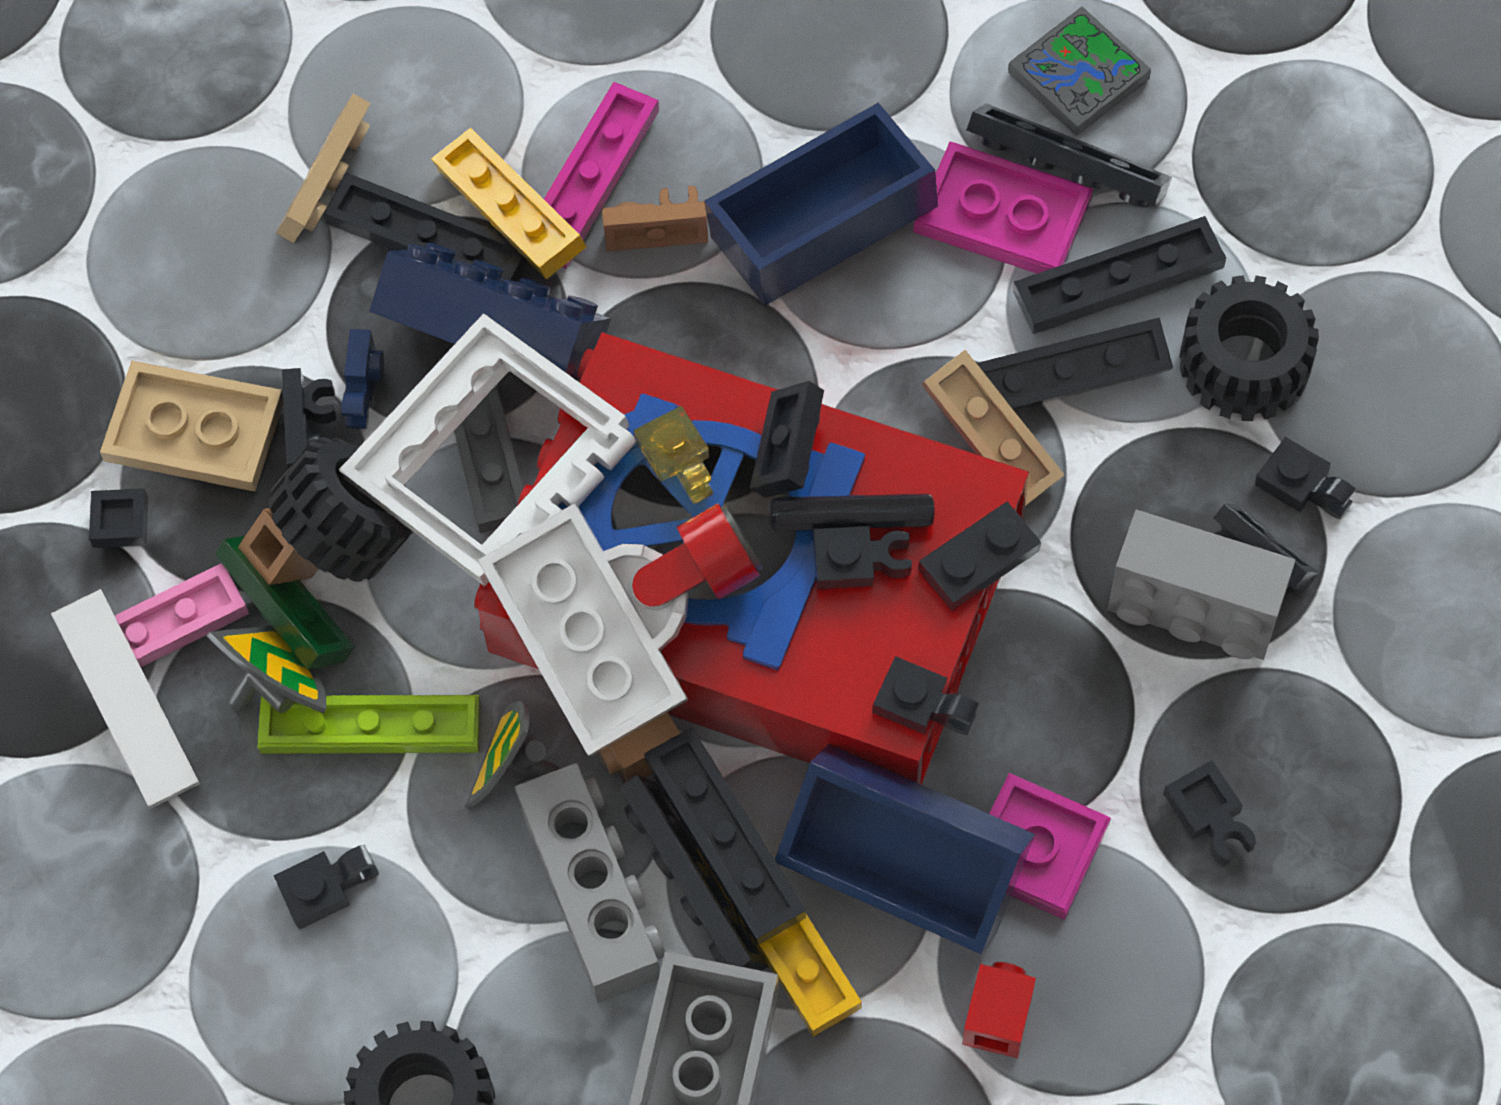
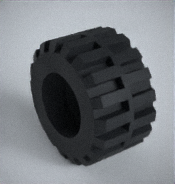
M1244 275L1232 277L1231 285L1229 286L1221 280L1212 285L1210 295L1205 292L1200 294L1196 299L1195 307L1190 308L1187 316L1179 356L1181 358V376L1188 377L1186 388L1192 396L1199 393L1202 394L1200 401L1202 406L1210 410L1215 405L1221 408L1219 416L1230 419L1232 413L1241 414V421H1253L1254 415L1261 413L1265 420L1275 416L1277 407L1286 411L1294 404L1295 397H1301L1304 392L1317 353L1319 331L1313 328L1316 318L1312 309L1303 310L1305 300L1298 293L1289 296L1286 293L1287 285L1277 281L1275 286L1265 284L1267 277L1255 275L1254 282H1246ZM1234 336L1255 337L1265 342L1273 350L1275 356L1263 361L1242 360L1229 353L1221 342Z
M326 437L318 438L304 449L269 493L271 498L268 500L269 509L273 513L272 519L275 526L281 530V535L288 544L292 545L299 555L314 564L316 568L325 573L327 571L336 578L343 580L347 578L353 582H362L364 579L370 580L376 576L413 531L346 481L340 473L339 469L357 451L359 446L353 443L348 444L338 438H332L331 440Z
M421 1020L420 1030H412L409 1022L396 1024L398 1034L389 1038L384 1030L374 1036L377 1046L372 1051L363 1046L356 1055L360 1063L358 1069L350 1067L346 1076L350 1090L344 1091L345 1105H389L393 1094L400 1085L420 1075H434L450 1082L454 1088L451 1105H495L494 1098H496L494 1087L482 1056L479 1057L475 1045L467 1037L461 1040L457 1030L447 1025L444 1026L441 1032L437 1031L433 1021Z

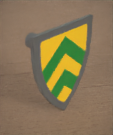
M272 625L208 633L207 637L244 670L226 698L231 706L244 710L257 691L279 713L289 710L294 702L321 713L325 712L326 691L316 669L308 670L293 655L291 648Z
M518 700L502 710L466 802V808L471 809L481 802L498 783L507 768L531 779L560 769V767L543 760L546 756V747L542 742L532 740L521 747L528 734L530 720L529 709L525 703Z

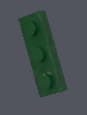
M245 536L224 539L215 552V556L228 570L232 580L240 585L257 606L262 617L274 627L291 648L293 655L308 670L345 662L355 648L354 645L300 580L268 585L238 548Z

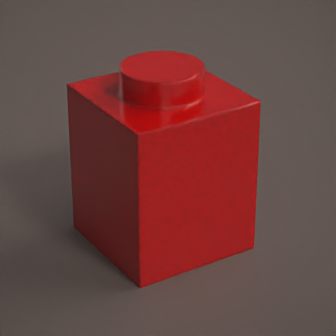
M995 962L992 967L980 964L964 1027L962 1045L1018 1059L1036 977L1026 975V971L1023 968L1011 963Z

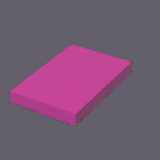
M949 141L936 171L938 207L917 218L914 222L913 232L1038 274L1066 263L1092 200L1094 188Z

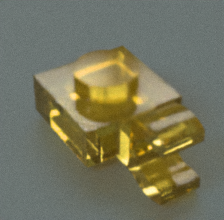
M682 406L633 430L637 445L661 482L676 475L693 504L713 495V491L708 484L712 481L711 476L701 462L709 458L708 446Z

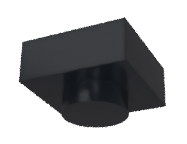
M145 489L91 491L89 541L93 548L146 546L148 496Z

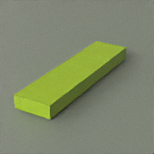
M479 695L326 696V710L324 713L294 702L286 712L279 713L261 696L257 747L260 754L479 753L481 701Z

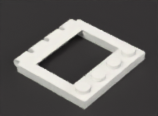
M483 313L345 462L339 471L346 481L483 586H486L489 580L477 561L478 559L562 511L558 507L561 502L568 507L574 503L579 507L604 479L603 474L594 465L599 462L607 469L612 470L635 445L637 440L626 430L630 425L625 415ZM510 371L588 429L481 545L404 485Z

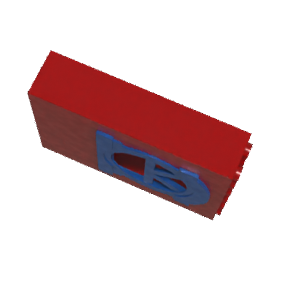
M602 332L594 350L588 348L583 354L578 369V379H581L579 383L625 415L630 425L626 430L637 440L635 445L612 470L607 469L599 462L594 465L603 474L604 479L579 506L581 513L603 551L621 544H638L649 547L683 541L677 526L689 519L620 530L612 528V509L617 492L627 476L639 465H645L692 518L717 503L722 507L743 457L746 456L754 460L757 458L770 395L772 391L778 389ZM821 404L820 420L815 432L809 460V471L805 479L804 488L787 492L789 497L924 493L932 495L935 507V517L932 525L925 527L869 528L871 541L881 540L885 534L892 531L909 533L908 548L893 549L889 552V555L895 560H912L911 575L904 578H892L885 575L882 571H873V586L817 589L813 530H796L795 541L787 560L774 576L762 585L746 593L720 600L688 598L687 617L678 636L661 650L688 698L684 703L668 711V714L810 763L830 744L922 785L944 725L930 720L925 733L922 734L872 713L873 703L895 656L947 677L943 693L957 694L1001 578L951 611L919 572V560L1007 501L1019 516L1024 519L1029 471ZM561 408L558 413V424L560 426L554 440L547 438L543 443L537 461V468L540 471L534 484H526L523 488L517 506L588 429ZM692 445H709L722 449L703 496L666 456L668 450ZM563 502L558 505L561 510L568 507ZM490 582L486 586L480 583L475 596L474 608L478 609L480 630L484 633L488 652L539 670Z

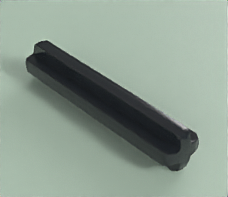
M928 493L775 497L771 500L770 523L772 529L776 531L869 526V528L925 527L932 525L935 517L933 496Z

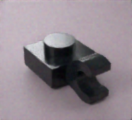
M1284 437L1258 472L1255 480V486L1301 512L1308 501H1311L1332 517L1340 520L1352 505L1353 501L1350 500V497L1355 492V488L1345 480L1338 477H1326L1331 463L1287 437Z
M895 656L873 703L872 713L922 734L925 733L930 720L954 732L968 735L976 717L975 712L979 703L963 695L944 694L943 691L946 687L947 677Z
M365 844L345 852L334 864H331L327 854L323 851L273 876L294 923L300 930L350 906L344 891L373 879L379 875V872Z

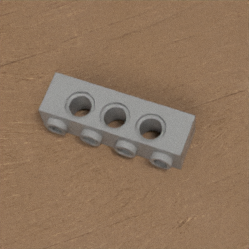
M576 762L514 786L519 807L597 1003L658 980L660 974L658 959L664 957L665 950L655 925L644 928L637 909L645 907V902L635 876L631 875L624 878L617 860L625 857V853L614 826L604 829L597 811L604 809L605 804L595 778L591 777L584 780ZM577 822L587 827L586 831L575 839H566L559 835L561 828L569 823ZM591 871H598L607 876L605 882L597 888L588 889L578 884L579 879ZM609 921H620L627 926L625 933L615 939H606L598 934L600 927Z

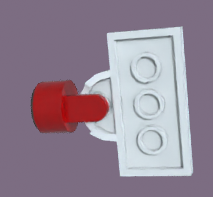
M574 503L477 560L588 756L598 753L688 700L661 652L664 647L678 636L687 617L688 591L707 581L716 597L720 600L761 576L759 570L762 569V566L726 505L721 507L717 503L677 526V530L684 543L664 555L645 545L621 544L603 551L579 507Z

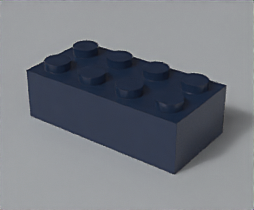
M878 102L704 200L711 238L764 306L937 208L938 197L934 167Z
M426 243L425 247L408 244L407 250L387 252L369 312L456 344L484 313L577 381L581 380L578 379V369L583 354L588 348L594 350L601 333H607L611 318L596 313L597 304L570 295L567 300L548 295L550 291L549 286L531 279L520 278L519 282L501 278L503 270L489 263L473 260L472 265L455 261L456 252L446 247L432 243Z
M828 744L809 764L774 860L779 865L982 954L999 929L1035 834Z

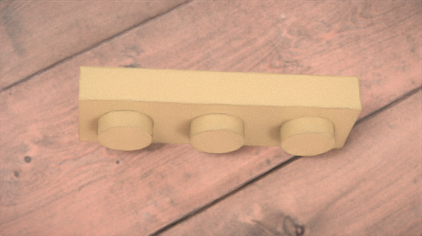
M354 93L351 95L334 123L279 225L276 234L294 243L303 228L313 232L327 207L319 202L322 193L326 187L335 191L348 168V164L341 161L347 147L356 151L370 124L362 119L371 103Z
M966 350L958 354L921 384L975 454L1029 471L1025 506L1065 475Z

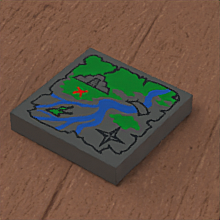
M1082 6L1008 64V73L1076 136L1148 81L1151 74V69Z

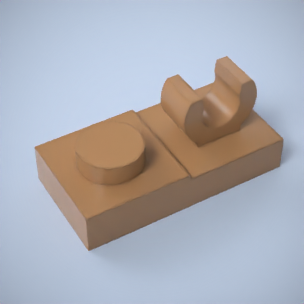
M688 186V200L685 203H672L669 200L668 188H662L659 194L660 205L654 206V204L625 202L615 207L602 208L607 252L709 243L704 201L699 202L696 187Z

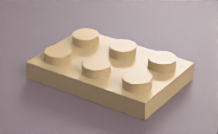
M131 360L100 454L104 462L255 492L284 404L283 392L280 389Z

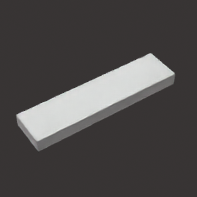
M102 590L91 593L51 613L148 807L152 809L199 785L200 783Z

